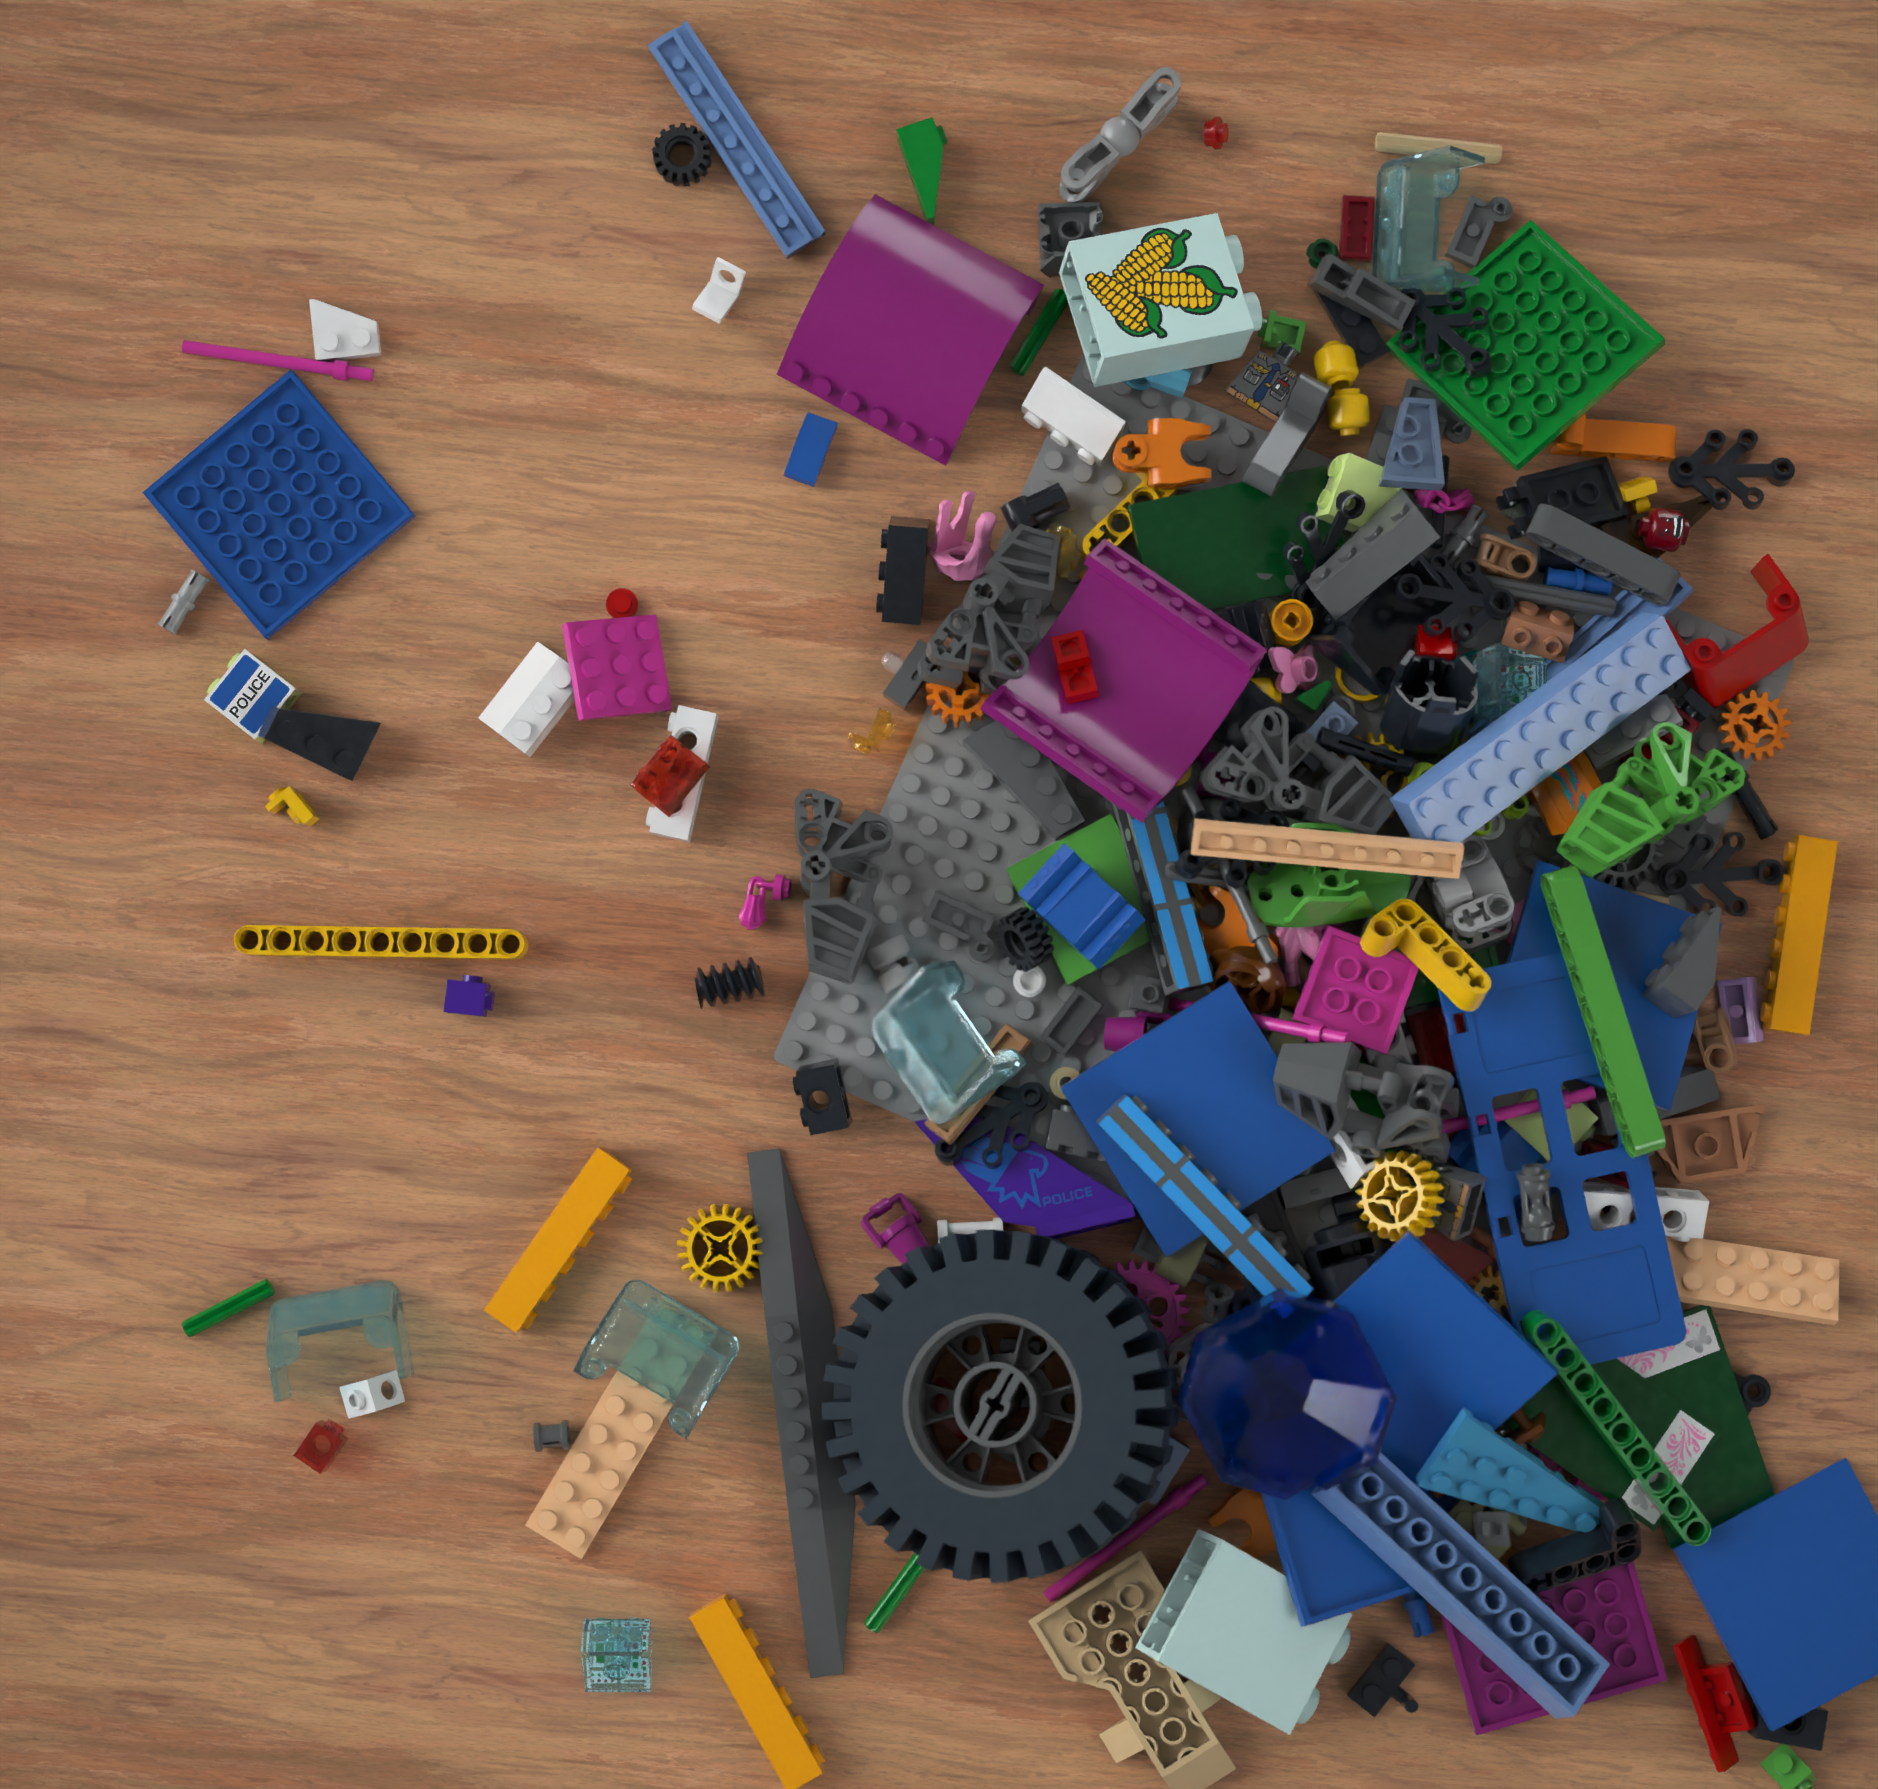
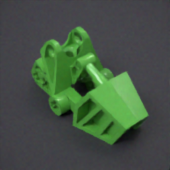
M1671 722L1659 723L1652 729L1650 737L1642 738L1636 743L1633 752L1634 757L1628 758L1618 768V775L1614 780L1604 783L1591 791L1556 851L1585 875L1592 878L1636 854L1643 848L1641 845L1657 843L1673 830L1674 825L1690 823L1716 808L1726 797L1744 785L1746 773L1740 764L1716 748L1706 752L1701 761L1690 753L1692 733ZM1666 729L1670 731L1673 735L1672 745H1667L1666 742L1660 740L1658 737L1659 730ZM1649 744L1651 746V760L1643 756L1641 752L1642 745ZM1725 774H1732L1734 776V780L1723 783L1721 778ZM1627 784L1644 795V799L1624 791V787ZM1709 790L1710 796L1704 800L1699 799L1700 795Z

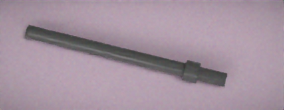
M1193 786L1182 790V794L1193 817L1197 812L1205 810ZM1221 857L1216 859L1215 862L1225 880V875L1232 864L1229 858ZM1232 873V877L1235 880H1239L1237 874ZM1227 884L1248 927L1246 933L1251 943L1256 944L1266 965L1273 964L1278 958L1267 938L1270 934L1264 922L1259 921L1243 887L1232 888Z

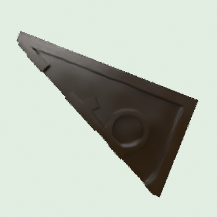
M1701 495L1689 501L1674 503L1660 508L1681 511L1685 520H1689L1690 529L1712 506L1710 501ZM1715 496L1718 501L1723 498L1722 496ZM1649 512L1633 515L1617 522L1606 523L1599 528V530L1656 559L1666 552L1648 549L1645 546L1644 537L1638 535L1640 520L1642 517H1647Z

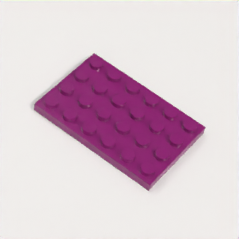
M1633 1561L1535 1594L1610 1663L1583 1704L1667 1680ZM1440 1613L1476 1735L1550 1714Z

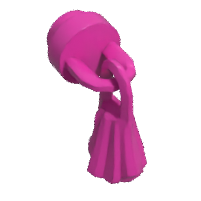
M1467 488L1456 489L1448 495L1442 490L1416 489L1414 493V498L1417 500L1418 505L1439 513H1443L1446 510H1468L1474 504L1473 495L1469 493ZM1436 496L1442 498L1438 505L1433 503Z
M782 874L775 875L774 883L765 882L760 876L751 878L748 883L745 903L738 916L741 925L747 928V930H756L767 921L765 913L766 889L773 890V900L782 901L783 898L790 897L792 880L787 879L786 875ZM754 885L760 888L759 895H753Z

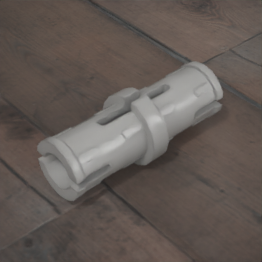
M191 569L190 574L178 593H173L171 596L173 601L157 624L176 635L177 630L189 611L195 610L196 606L194 603L210 580Z

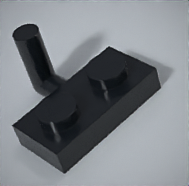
M1387 1642L1347 1695L1374 1718L1390 1697L1399 1702L1407 1712L1414 1713L1418 1709V1703L1400 1687V1684L1414 1668L1415 1664Z

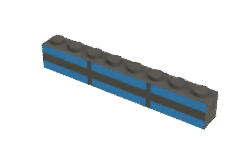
M1162 801L1145 821L1141 823L1112 802L1165 996L1201 989L1213 982V966L1206 957L1203 946L1204 934L1202 929L1198 927L1195 917V902L1193 897L1189 895L1186 882L1170 880L1164 876L1166 863L1177 861L1179 858L1177 852L1178 841L1176 835L1171 831L1168 820L1169 808L1166 802Z
M1123 1094L1095 1122L1285 1317L1313 1290L1307 1283L1311 1276L1298 1263L1292 1267L1284 1259L1288 1254L1286 1250L1275 1239L1269 1243L1261 1235L1265 1230L1252 1215L1246 1219L1238 1211L1242 1205L1230 1192L1227 1191L1223 1195L1215 1187L1219 1181L1205 1167L1201 1171L1197 1169L1191 1162L1196 1157L1182 1143L1176 1147L1168 1137L1172 1132L1159 1119L1153 1123L1145 1115L1149 1108L1136 1095L1130 1099L1126 1094Z

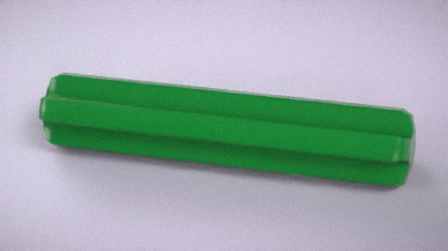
M1055 289L1010 363V369L1020 376L1025 375L1067 306L1068 300L1064 290Z
M268 1279L262 1280L182 1322L184 1332L188 1337L195 1336L271 1297L275 1293L271 1282Z
M915 1553L912 1555L866 1618L865 1626L872 1632H880L926 1569L916 1564L919 1555Z

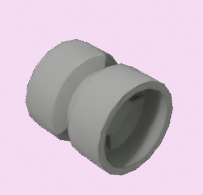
M903 934L895 936L866 952L873 969L880 970L881 972L878 979L886 994L923 976L916 959L909 958L908 956L911 949Z

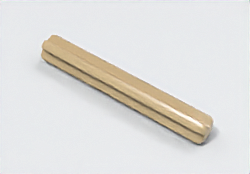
M1384 132L1377 133L1375 138V150L1379 152L1498 164L1502 157V146L1498 144Z

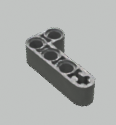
M1305 373L1300 375L1292 390L1287 407L1251 461L1244 475L1243 483L1271 497L1275 494L1317 427L1330 396L1332 386Z

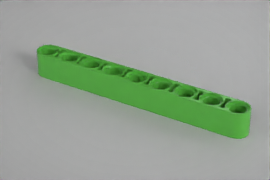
M1571 865L1542 874L1540 878L1542 892L1624 1148L1631 1158L1663 1149L1666 1145L1664 1132L1580 871L1576 866Z

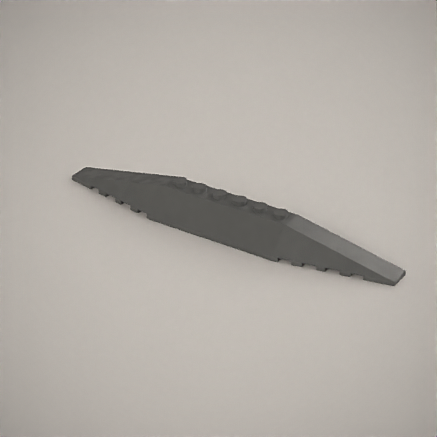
M780 1148L747 1152L755 1225H759L756 1238L761 1237L763 1240L762 1243L757 1244V1249L763 1252L762 1255H758L810 1678L843 1674L856 1500L855 1495H845L838 1481L839 1478L847 1474L843 1460L829 1458L826 1441L836 1438L834 1421L822 1420V1403L834 1397V1383L823 1381L826 1364L839 1361L837 1345L833 1343L835 1328L832 1305Z

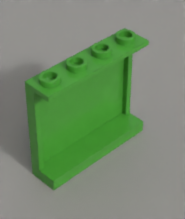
M1111 814L1006 868L1017 893H1019L1063 844H1066L1085 863L1091 866L1099 877L1121 894L1143 916L1117 819L1114 820ZM1020 897V899H1021V901L1023 902L1024 906L1027 907V908H1029V911L1033 910V909ZM1045 921L1042 922V925L1044 927L1048 926L1050 930L1047 934L1053 938V941L1050 943L1054 946L1052 959L1067 986L1097 970L1094 965L1074 950ZM1145 921L1103 966L1150 942Z

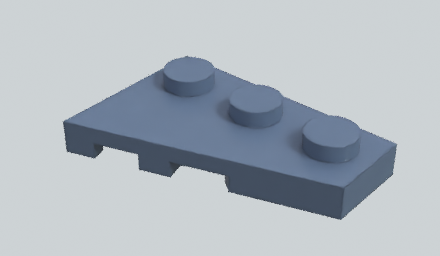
M1404 397L1399 408L1378 486L1441 491L1445 485L1436 399Z

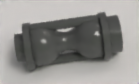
M1538 1163L1523 1165V1170L1516 1173V1179L1519 1180L1523 1224H1521V1231L1525 1233V1239L1529 1241L1551 1239L1555 1223L1552 1222L1548 1179L1550 1178V1170L1543 1169V1165Z

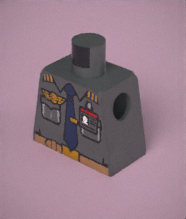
M1281 341L1272 357L1260 350L1227 387L1226 393L1276 423L1287 406L1299 376L1298 373L1288 368L1298 351Z
M1448 1164L1433 1165L1430 1171H1437L1440 1174L1435 1183L1442 1184L1445 1187L1437 1192L1438 1197L1443 1198L1445 1202L1436 1206V1209L1442 1215L1438 1217L1432 1216L1431 1219L1435 1225L1434 1228L1449 1239L1456 1241L1471 1234L1473 1231L1487 1177ZM1408 1173L1406 1177L1409 1178L1410 1185L1417 1187L1414 1178Z

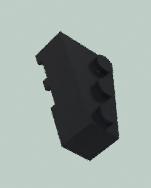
M891 516L888 529H882L881 548L887 549L886 561H880L878 580L884 581V594H877L876 613H882L881 622L921 624L930 519Z
M272 706L257 736L345 779L353 781L381 723L374 720Z

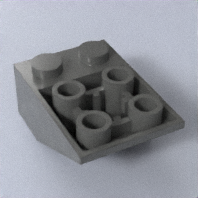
M1719 907L1708 911L1702 910L1696 916L1690 915L1679 929L1682 935L1676 943L1672 942L1664 951L1662 958L1665 960L1660 968H1655L1644 982L1647 988L1642 996L1672 1018L1697 1011L1715 984L1721 909Z

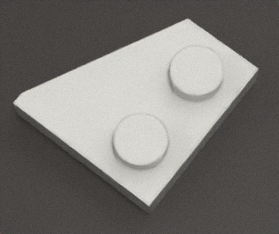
M309 299L315 360L331 362L335 360L382 356L379 327L376 321L315 299Z

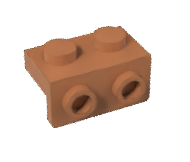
M1514 601V609L1511 611L1510 616L1507 617V626L1501 639V644L1550 660L1563 662L1574 636V618L1559 610L1551 612L1538 608L1536 604L1529 601Z

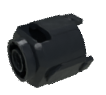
M1409 650L1395 669L1396 674L1393 677L1382 708L1385 712L1379 727L1384 737L1397 751L1404 750V755L1415 757L1416 760L1433 759L1439 754L1449 755L1460 746L1476 705L1478 688L1475 684L1479 672L1465 656L1459 657L1457 663L1437 656H1415L1416 652Z
M1357 1218L1313 1232L1316 1244L1308 1246L1304 1257L1321 1313L1392 1247L1389 1238H1381L1377 1235L1378 1231H1371L1367 1228L1369 1221Z

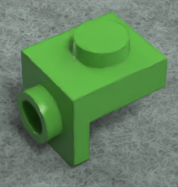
M1270 310L1267 318L1262 317V327L1257 334V337L1263 338L1261 348L1276 351L1281 341L1296 349L1298 351L1296 355L1299 356L1306 322L1276 315L1277 311Z
M1781 1744L1760 1763L1761 1767L1782 1789H1813L1815 1786L1813 1782L1816 1780L1813 1771L1787 1744Z

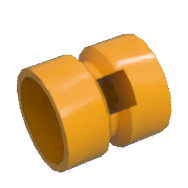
M1288 599L1282 601L1269 613L1270 624L1277 647L1288 649L1296 646L1310 633L1313 626L1311 610L1305 603L1299 600Z

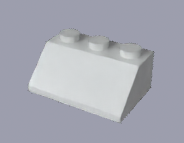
M1046 366L1039 374L1021 409V412L1025 414L1023 418L1026 422L1037 429L1042 426L1050 431V437L1056 443L1063 447L1069 444L1078 451L1077 456L1089 465H1093L1095 462L1101 466L1118 440L1123 436L1126 421Z
M537 642L478 719L530 758L575 700L569 663Z

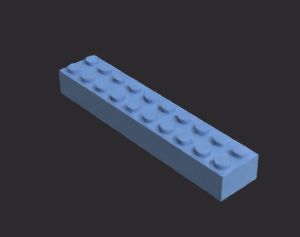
M1646 612L1638 614L1392 796L1390 801L1411 838L1460 843L1688 673L1691 668L1663 615Z
M1366 1438L1349 1443L1311 1494L1555 1719L1575 1716L1610 1663Z

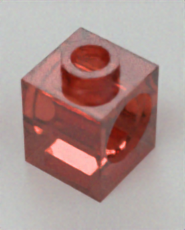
M330 1419L326 1422L320 1420L314 1424L293 1456L319 1474L327 1471L349 1438L342 1434L344 1428ZM319 1435L326 1436L330 1441V1450L327 1453L319 1451L316 1447V1439Z

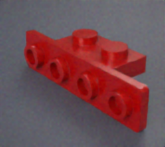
M1689 1635L1674 1645L1676 1660L1681 1667L1687 1684L1688 1694L1692 1698L1698 1715V1723L1705 1735L1710 1757L1714 1761L1717 1772H1725L1739 1762L1730 1733L1751 1730L1756 1726L1734 1663L1727 1662L1706 1666L1696 1636Z

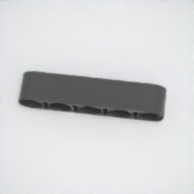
M1538 505L1525 534L1528 540L1656 605L1666 606L1669 603L1680 577V572L1675 568L1551 505Z

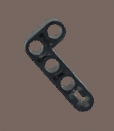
M1613 1498L1606 1501L1600 1507V1525H1597L1593 1530L1589 1532H1575L1518 1551L1509 1558L1507 1565L1510 1572L1531 1592L1537 1594L1628 1564L1637 1559L1642 1551L1639 1524L1626 1501L1622 1498Z

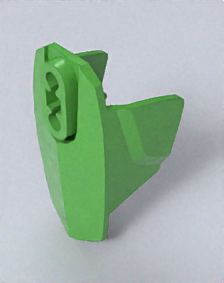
M1296 823L1290 826L1291 828L1354 833L1353 830L1345 829L1337 824ZM1275 862L1274 868L1267 876H1260L1253 870L1247 881L1250 903L1260 922H1264L1268 926L1300 928L1342 923L1376 915L1396 900L1407 899L1410 889L1409 874ZM1264 864L1261 867L1268 868V865ZM1299 892L1302 894V897H1295L1292 893ZM1267 896L1270 900L1263 901L1259 897Z

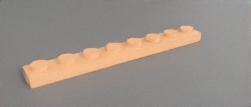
M1203 819L1194 820L1191 855L1459 879L1464 853L1463 843Z

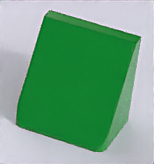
M1327 680L1295 697L1292 703L1310 714H1315L1332 687V682Z

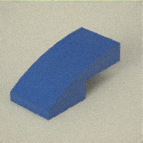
M807 412L787 463L784 477L812 487L815 486L824 465L826 453L837 430V422Z

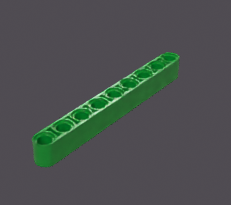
M1532 1310L1527 1313L1522 1321L1524 1335L1540 1353L1558 1368V1374L1555 1376L1672 1531L1691 1546L1705 1544L1711 1535L1709 1522L1562 1326L1544 1311ZM1546 1323L1545 1331L1537 1335L1540 1325ZM1565 1348L1564 1356L1556 1360L1557 1353ZM1584 1373L1583 1380L1575 1385L1576 1378ZM1603 1398L1601 1406L1594 1409L1596 1401ZM1621 1423L1620 1430L1612 1434L1614 1427ZM1640 1448L1639 1454L1631 1459L1634 1450ZM1658 1473L1657 1479L1650 1483L1651 1477ZM1676 1497V1502L1673 1506L1668 1507L1669 1502ZM1695 1522L1694 1527L1687 1532L1688 1526Z

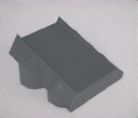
M1101 202L1041 203L1038 205L1040 271L1049 278L1053 275H1060L1059 271L1068 241L1103 235Z

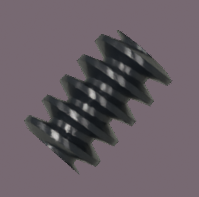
M748 957L746 968L743 967L739 959L735 960L734 970H731L727 963L723 962L721 973L717 972L714 965H710L709 974L706 976L701 967L697 968L695 984L701 1009L703 1008L704 999L707 1000L711 1007H715L718 996L724 1005L728 1004L730 994H732L737 1002H740L743 991L749 999L754 998L755 989H758L761 996L765 997L761 969L759 965H756L752 957Z

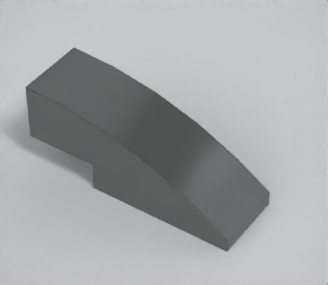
M1332 254L1322 258L1307 285L1335 302L1397 330L1402 328L1416 302L1362 268L1356 270Z

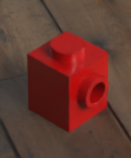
M1418 625L1413 651L1416 652L1415 656L1430 655L1455 661L1457 641H1452L1451 627H1446L1445 631L1437 637H1430L1424 632L1423 625ZM1431 626L1434 630L1438 631V626Z

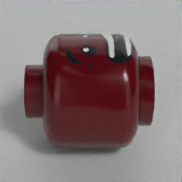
M1653 508L1647 517L1641 518L1638 535L1644 537V543L1648 549L1675 552L1680 545L1684 546L1686 544L1689 533V520H1685L1683 513L1679 510Z

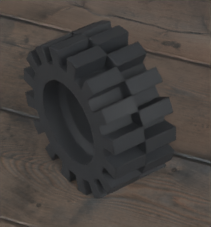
M680 123V127H675L674 124L669 125L670 130L666 131L663 129L660 132V138H655V147L652 148L653 160L657 171L666 182L672 181L675 186H679V183H684V187L690 186L689 182L694 181L696 184L700 182L699 177H705L708 173L707 168L711 167L712 155L708 139L705 138L701 130L697 131L696 126L691 125L689 128L686 127V123ZM678 144H687L695 152L692 162L686 166L675 165L670 160V152Z
M1027 907L1019 908L1001 918L995 927L998 931L995 933L996 938L1000 939L998 946L1005 951L1002 954L1005 958H1010L1009 963L1012 966L1016 964V969L1023 970L1024 972L1032 970L1049 960L1053 955L1052 951H1054V946L1050 944L1053 938L1047 934L1050 931L1048 926L1044 927L1042 925L1044 920L1041 917L1036 918V912L1034 910L1029 911Z

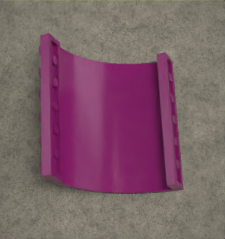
M875 194L846 233L820 278L794 331L777 375L946 466L953 455L961 433L990 375L1024 316H1029L1033 311L1044 284Z
M1103 539L1087 555L1084 564L1088 566V569L1070 600L1049 631L1029 655V668L1026 674L1016 680L1009 679L1004 685H1001L984 701L981 710L1143 823L1177 785L1217 732L1246 688L1267 649L1110 541ZM1083 630L1099 697L1067 705L1051 637ZM1022 665L1020 666V668H1019L1016 672L1022 670Z

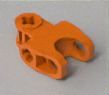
M1181 418L1148 420L1147 434H1128L1118 440L1112 454L1113 463L1122 472L1148 473V487L1155 489H1179L1189 485L1210 482L1211 469L1190 466L1183 460L1180 450L1181 446L1186 442L1209 439L1211 425L1191 422ZM1127 447L1131 448L1132 453L1135 454L1133 460L1128 459V455L1124 453Z
M1210 886L1208 890L1224 906L1225 918L1222 924L1209 925L1196 917L1198 927L1202 929L1204 934L1203 946L1205 951L1212 954L1215 950L1230 949L1236 946L1257 948L1255 943H1251L1246 933L1248 927L1229 888ZM1268 930L1270 935L1267 938L1279 959L1281 956L1279 938Z
M1256 1478L1247 1481L1231 1492L1221 1505L1207 1517L1213 1528L1222 1525L1230 1519L1239 1518L1246 1521L1250 1525L1251 1534L1248 1541L1238 1549L1254 1558L1270 1553L1277 1548Z

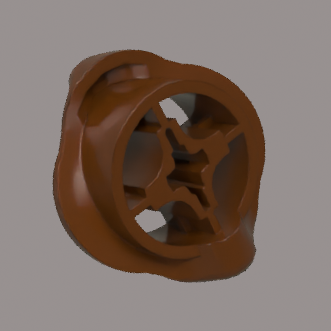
M1251 946L1218 949L1210 955L1209 960L1213 966V982L1208 984L1211 992L1230 981L1249 1013L1261 1015L1263 1013H1275L1281 1009L1287 983L1277 961L1266 965L1258 948Z

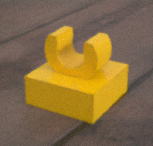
M1644 475L1618 484L1624 501H1630L1633 511L1637 510V513L1651 510L1647 495L1658 492L1655 479Z

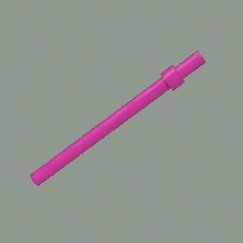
M184 340L182 344V352L187 354L332 375L333 379L343 381L352 378L372 382L374 379V369L352 366L348 361L335 360L333 363Z
M1172 997L1169 1000L1168 1008L1171 1011L1180 1012L1195 1002ZM1250 1013L1260 1029L1304 1037L1312 1043H1344L1351 1040L1350 1033L1328 1029L1327 1025L1312 1022L1310 1025Z
M1593 1086L1570 1092L1567 1089L1561 1090L1565 1109H1570L1573 1104L1596 1099ZM1538 1099L1495 1108L1493 1112L1495 1121L1498 1122L1538 1113L1540 1108ZM1485 1114L1475 1116L1477 1126L1487 1124ZM1465 1115L1442 1121V1133L1469 1128Z
M1201 1473L1181 1489L1179 1486L1168 1494V1499L1114 1538L1113 1542L1094 1553L1043 1592L1050 1603L1175 1509L1181 1510L1188 1505L1191 1497L1209 1485L1208 1481Z

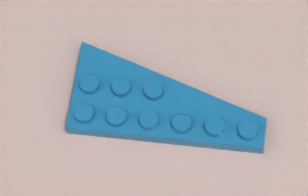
M1465 1407L1462 1408L1415 1476L1418 1487L1573 1531L1589 1532L1600 1524L1599 1509L1604 1504L1580 1486H1573L1565 1481L1564 1476L1558 1471L1554 1470L1552 1472L1544 1466L1542 1460L1510 1438H1503L1494 1432L1491 1425L1485 1421L1481 1423L1475 1419L1472 1412Z

